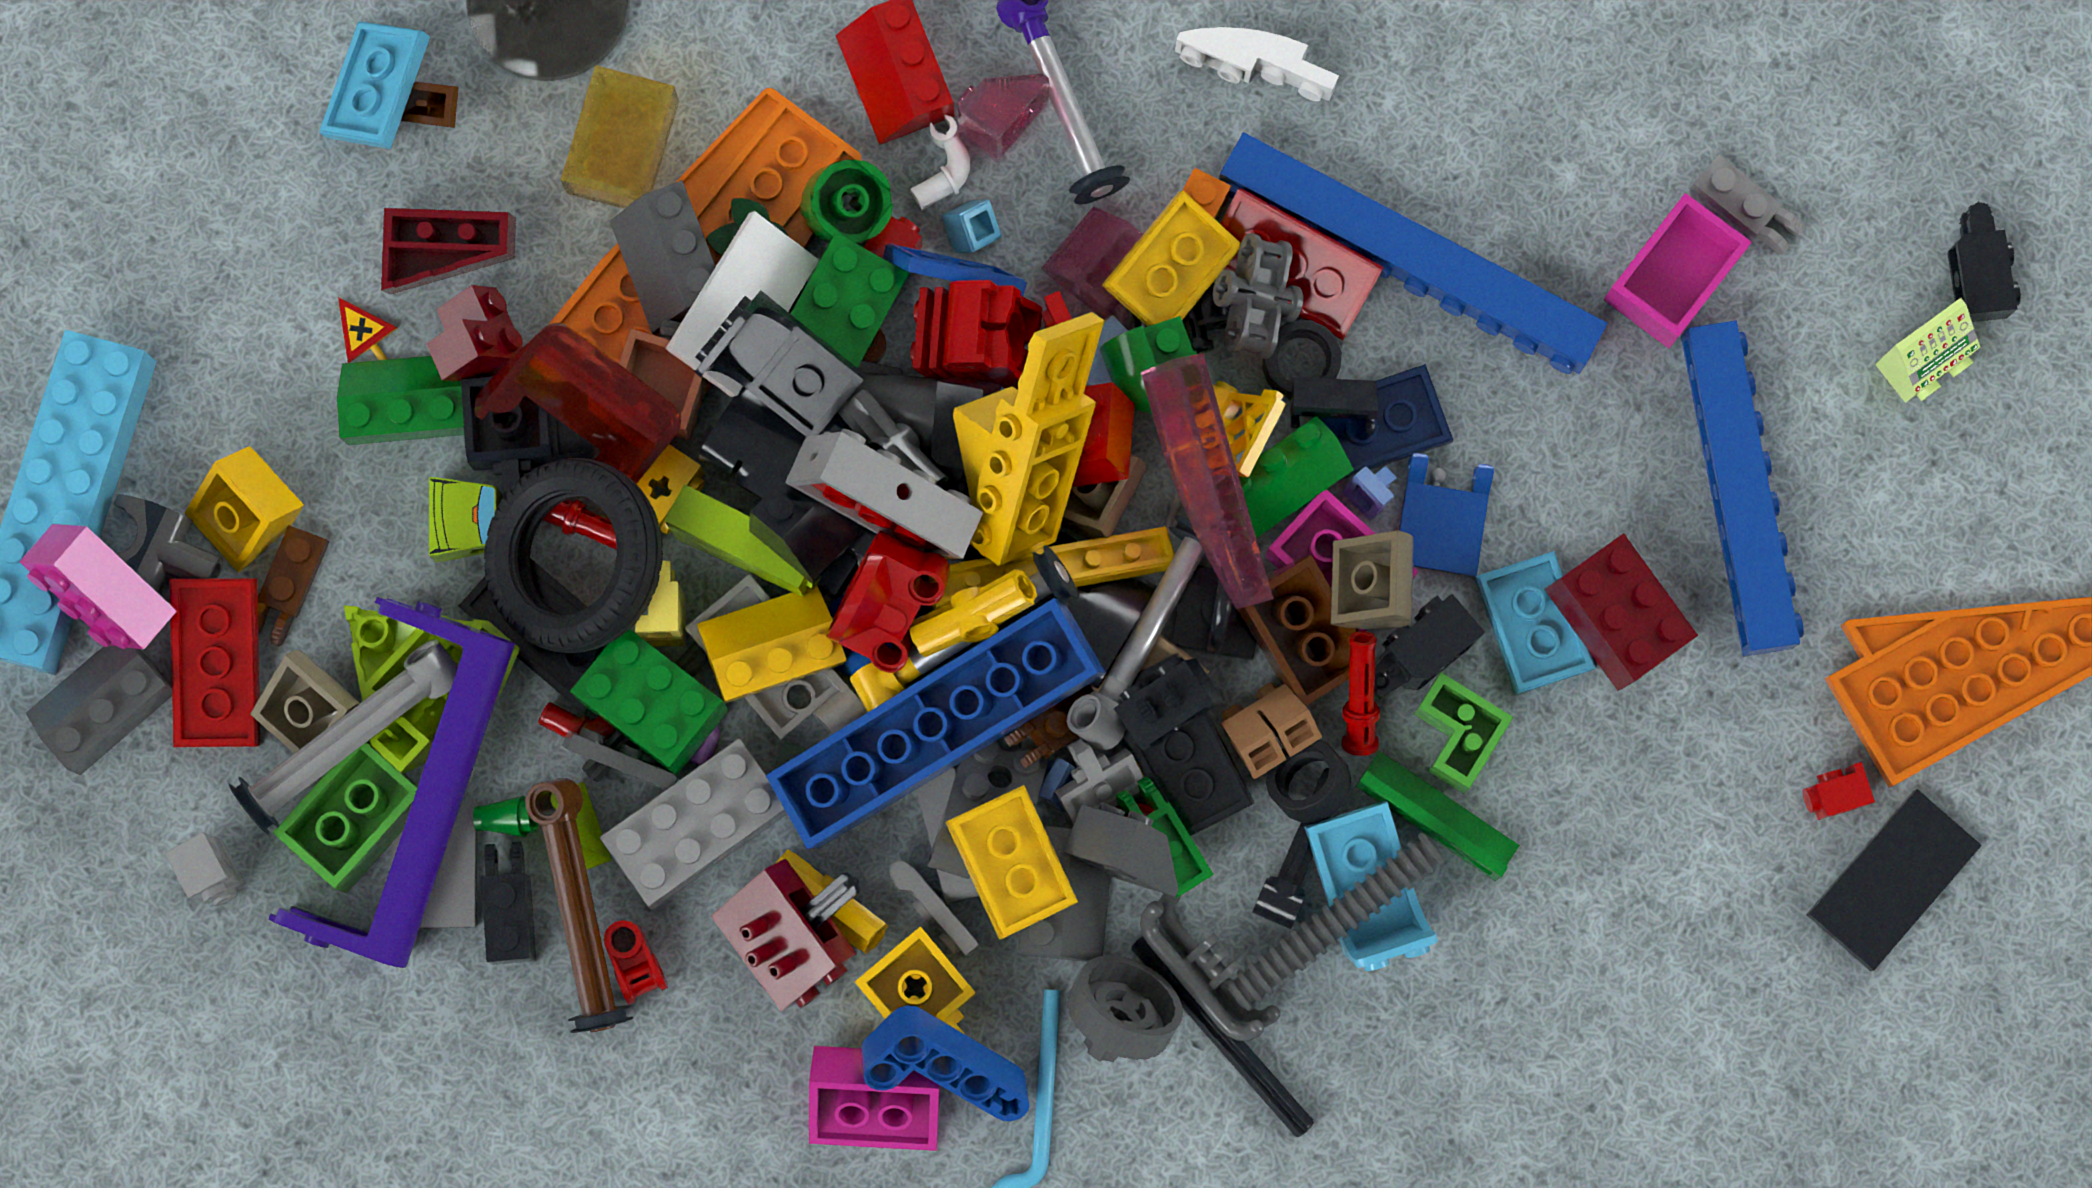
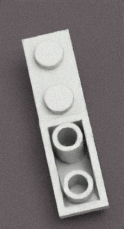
M1231 27L1200 28L1180 32L1176 40L1175 52L1181 54L1180 58L1185 63L1194 67H1202L1203 64L1218 70L1217 74L1222 79L1231 83H1239L1242 80L1249 84L1254 71L1258 70L1261 72V77L1275 85H1283L1285 82L1299 88L1298 93L1309 100L1320 101L1322 98L1330 101L1339 78L1337 74L1304 61L1308 48L1307 44L1266 31Z

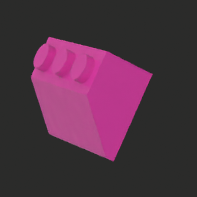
M814 1046L809 1078V1144L937 1151L941 1086L913 1070L896 1087L885 1091L875 1090L865 1083L861 1048Z

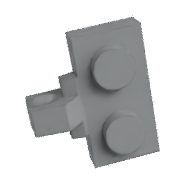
M1083 738L1067 746L1078 767L1070 771L1074 780L1054 792L1072 826L1082 804L1099 809L1101 803L1116 807L1119 805L1116 800V794L1126 790L1132 797L1140 792L1137 783L1144 777L1132 753L1126 748L1107 759L1103 752L1095 756L1091 746L1087 745Z

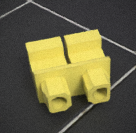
M662 561L658 586L648 606V615L640 616V619L635 624V632L652 647L686 646V630L684 629L686 627L685 595L678 581H676V572L672 570L671 561Z

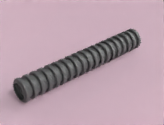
M1422 832L1418 834L1419 840L1415 843L1409 841L1407 843L1408 848L1405 851L1401 848L1397 850V857L1394 859L1388 857L1385 866L1381 867L1378 865L1375 867L1377 872L1373 875L1370 873L1364 875L1366 879L1364 882L1356 881L1354 883L1355 888L1352 891L1348 889L1343 891L1345 896L1340 900L1338 897H1335L1332 900L1334 904L1331 907L1323 906V913L1319 916L1314 913L1311 916L1312 921L1308 924L1305 921L1300 924L1302 928L1298 932L1293 929L1290 931V938L1286 940L1282 937L1279 940L1280 945L1278 947L1273 945L1269 947L1270 953L1266 956L1261 953L1258 956L1259 961L1257 963L1249 962L1247 964L1249 969L1245 972L1240 969L1237 972L1238 977L1234 980L1228 978L1226 986L1239 1005L1248 1011L1252 1010V1003L1255 1001L1261 1003L1264 1000L1262 996L1266 993L1269 995L1273 994V987L1277 984L1280 987L1285 985V978L1293 979L1296 976L1294 972L1297 969L1301 971L1306 969L1305 963L1309 960L1314 963L1317 960L1316 955L1318 953L1326 954L1328 952L1326 947L1330 944L1335 947L1338 944V938L1342 936L1345 939L1349 936L1347 931L1351 928L1355 931L1359 929V922L1362 920L1368 922L1371 913L1378 914L1381 912L1379 907L1383 904L1386 906L1392 904L1390 901L1392 897L1400 898L1402 896L1400 891L1404 888L1412 889L1413 885L1411 883L1416 879L1418 882H1421L1424 879L1422 875L1427 871L1429 874L1433 873V866L1437 863L1440 866L1445 864L1443 860L1445 857L1427 834L1424 835Z

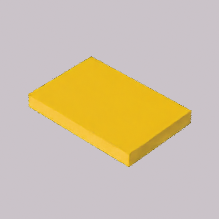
M1182 190L1174 196L1102 286L1147 327L1181 316L1183 320L1220 272L1236 255L1241 243Z
M1024 785L945 822L999 939H1003L1078 903Z

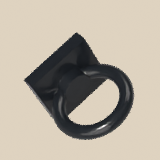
M1227 554L1222 558L1219 569L1198 565L1179 599L1171 642L1180 648L1253 661L1256 640L1234 605L1233 596L1234 593L1261 576L1237 572L1238 560L1232 554Z

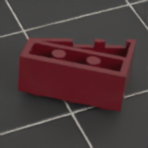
M384 208L381 291L391 295L515 259L516 217L509 212Z

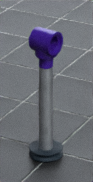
M998 0L996 9L1001 21L1008 27L1015 29L1016 32L1023 33L1082 173L1083 178L1076 181L1069 189L1070 193L1077 194L1074 203L1079 205L1089 204L1118 192L1129 183L1130 178L1122 176L1125 171L1124 166L1116 165L1106 168L1045 25L1049 18L1045 6L1049 0Z

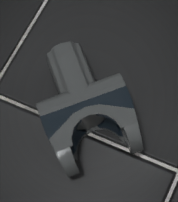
M124 494L117 495L113 505L133 517L137 526V535L135 541L128 549L116 554L158 594L167 575L175 579L219 577L224 562L223 558L184 542L193 522L192 519L152 501Z

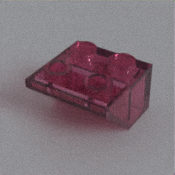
M1092 207L1041 267V270L1105 320L1120 302L1102 284L1142 237L1143 233L1128 221Z

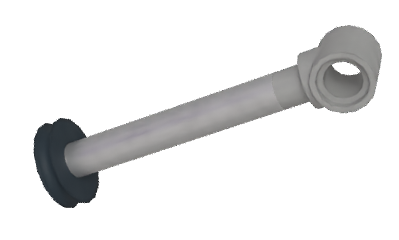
M1175 516L1178 522L1175 528L1169 527V530L1181 539L1182 543L1099 693L1092 691L1090 695L1080 697L1074 702L1068 712L1067 724L1069 729L1099 750L1111 749L1122 739L1126 727L1113 708L1123 702L1119 695L1132 686L1203 555L1206 553L1222 559L1221 549L1223 547H1230L1224 539L1214 532L1184 517Z

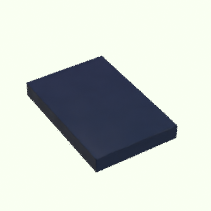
M1426 364L1376 380L1378 414L1377 419H1374V432L1365 431V420L1318 417L1337 437L1354 469L1340 480L1355 476L1365 466L1372 470L1411 457L1414 453H1423L1454 441Z

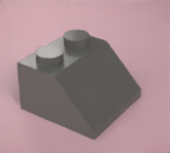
M1101 803L1099 809L1082 804L1063 850L1064 853L1118 880L1173 897L1176 896L1178 885L1166 834L1151 827L1153 819L1134 811H1130L1128 816L1125 817L1124 811L1105 803Z

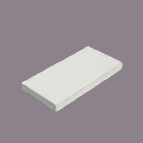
M756 211L749 213L665 349L693 370H696L701 362L695 356L719 327L727 332L721 324L744 296L753 300L761 290L788 312L819 262V259ZM707 371L702 375L730 397L737 396L743 387L732 378L719 372Z

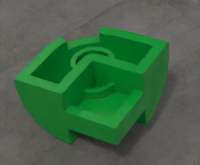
M1181 316L1145 328L1139 326L1110 339L1100 347L1111 382L1135 404V410L1151 413V415L1164 414L1204 401L1207 398L1202 367L1197 352L1192 349Z

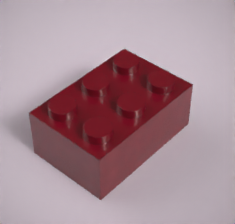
M1624 533L1544 589L1617 691L1637 681L1698 636Z

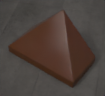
M415 81L401 121L455 128L459 87Z

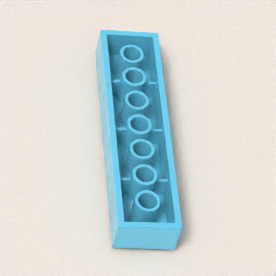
M66 329L64 331L0 526V661L56 675L73 618L59 608L57 603L60 599L50 590L47 592L43 591L28 579L27 574L29 571L19 561L52 524L87 526L100 538L157 362L145 350Z

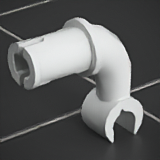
M946 114L944 115L945 120L950 127L946 135L938 133L932 123H930V133L933 142L945 149L947 164L945 167H939L941 172L910 189L921 211L952 193L957 196L959 194L958 190L966 182L970 171V155L959 138L956 121Z

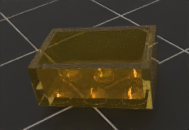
M595 65L560 179L566 193L625 209L642 195L652 192L679 104L675 86Z

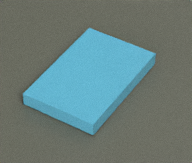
M358 21L319 133L324 137L334 140L391 149L430 36L421 30Z
M1555 551L1475 577L1515 695L1596 669L1591 653L1544 590L1563 576Z

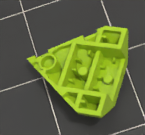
M343 605L353 641L351 647L362 702L404 671V662L408 656L430 640L437 639L459 666L463 654V648L459 644L378 614V611ZM450 619L511 641L487 620L473 619V621ZM517 645L514 646L499 694L503 691L520 648ZM450 691L435 699H430L427 696L373 736L370 739L371 746L402 774L425 764Z

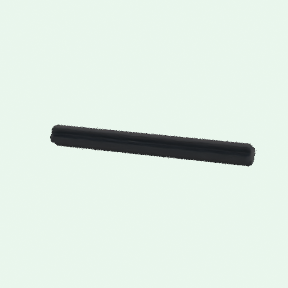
M1142 935L1131 947L1135 955L1144 965L1160 974L1173 987L1185 1012L1295 1137L1305 1134L1314 1124L1309 1114L1244 1041H1237L1228 1037L1217 1027L1151 949Z

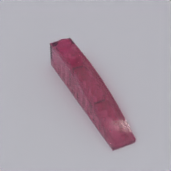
M1204 353L1172 359L1141 372L1163 453L1176 490L1193 530L1217 577L1236 609L1272 600V592Z

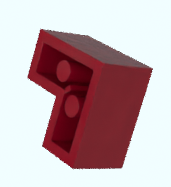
M471 285L436 309L445 331L426 343L442 380L461 381V379L503 376L528 360L522 346V337L514 328L506 310V301L498 292L497 287Z

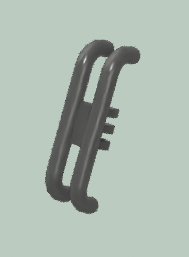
M1162 894L1158 901L1150 902L1142 912L1140 927L1144 939L1224 1034L1237 1041H1251L1263 1033L1264 1027L1275 1023L1279 1019L1280 1010L1274 1005L1267 1006L1263 1010L1253 1008L1248 1011L1243 1009L1235 1000L1226 986V980L1241 967V964L1237 960L1230 962L1226 967L1221 963L1230 952L1226 947H1223L1216 954L1210 950L1219 940L1214 933L1200 945L1194 940L1174 914V906L1178 903L1181 896L1174 898L1173 896ZM1158 918L1166 933L1187 957L1182 959L1160 933L1157 927ZM1215 989L1232 1011L1247 1024L1236 1022L1211 992Z

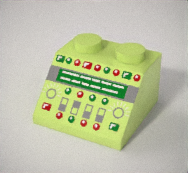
M1962 298L1958 299L1896 344L1875 364L1905 403L1915 396L1920 401H1923L1942 387L1937 381L1948 372L1954 378L1974 363L1970 356L1980 348L1965 302Z

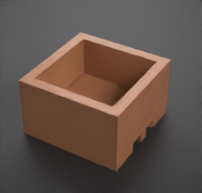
M630 329L605 408L611 418L691 441L698 419L697 414L700 405L703 403V395L709 381L703 376L699 377L694 373L695 370L665 349L670 342L669 339Z

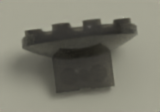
M466 0L469 23L475 38L484 52L496 64L512 74L523 78L539 81H556L580 75L595 67L610 54L626 27L630 0Z

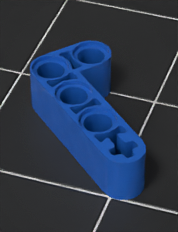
M916 1006L899 1007L867 1036L862 1043L863 1077L865 1083L872 1089L881 1091L892 1089L914 1070L1002 1121L1018 1120L1025 1116L1029 1110L1026 1077L1024 1071L1019 1066Z

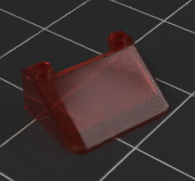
M561 323L549 324L542 328L489 380L477 395L475 401V415L482 420L490 410L504 413L514 409L522 398L527 396L601 450L594 460L620 470L636 484L676 436L681 426L679 410L673 403L572 328Z

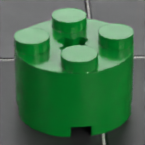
M862 160L838 161L821 168L809 179L803 191L800 211L810 230L827 243L831 241L836 232L854 243L863 242L878 235L889 222L893 208L891 188L886 176L871 163ZM849 195L852 198L849 205L853 209L846 211L843 208L844 201L841 197Z

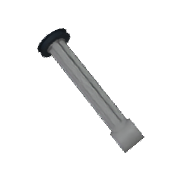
M437 639L424 643L405 660L404 671L253 786H250L241 777L238 778L241 784L236 788L229 784V788L237 799L239 807L252 822H255L261 830L269 835V826L274 824L279 828V824L272 813L427 696L430 699H435L450 691L458 664Z

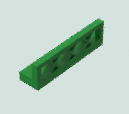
M1378 751L1355 785L1356 788L1375 801L1381 802L1385 800L1388 802L1390 811L1424 834H1427L1430 838L1494 881L1504 875L1508 868L1507 864L1520 846L1381 751Z

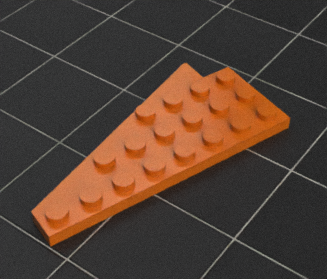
M2092 597L1851 619L1840 626L1860 659L1826 677L1825 681L1888 788L2092 676Z

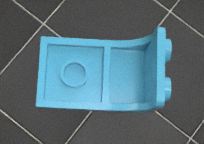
M1385 800L1304 826L1329 907L1334 904L1332 900L1335 897H1338L1340 900L1345 896L1343 891L1346 889L1352 891L1355 888L1354 883L1356 881L1364 882L1366 880L1364 875L1367 873L1373 875L1377 872L1376 866H1385L1388 857L1392 859L1397 857L1396 851L1401 848L1389 805ZM1414 887L1410 890L1404 888L1400 891L1402 893L1400 898L1392 897L1390 899L1392 904L1389 906L1383 904L1379 907L1380 913H1371L1368 922L1362 920L1358 923L1359 929L1355 931L1351 928L1347 931L1349 934L1347 938L1344 939L1342 936L1339 938L1343 954L1357 968L1364 967L1365 971L1377 970L1389 965L1390 958L1405 954L1406 958L1426 954L1430 951L1429 946L1438 942L1436 932L1431 929L1422 912Z

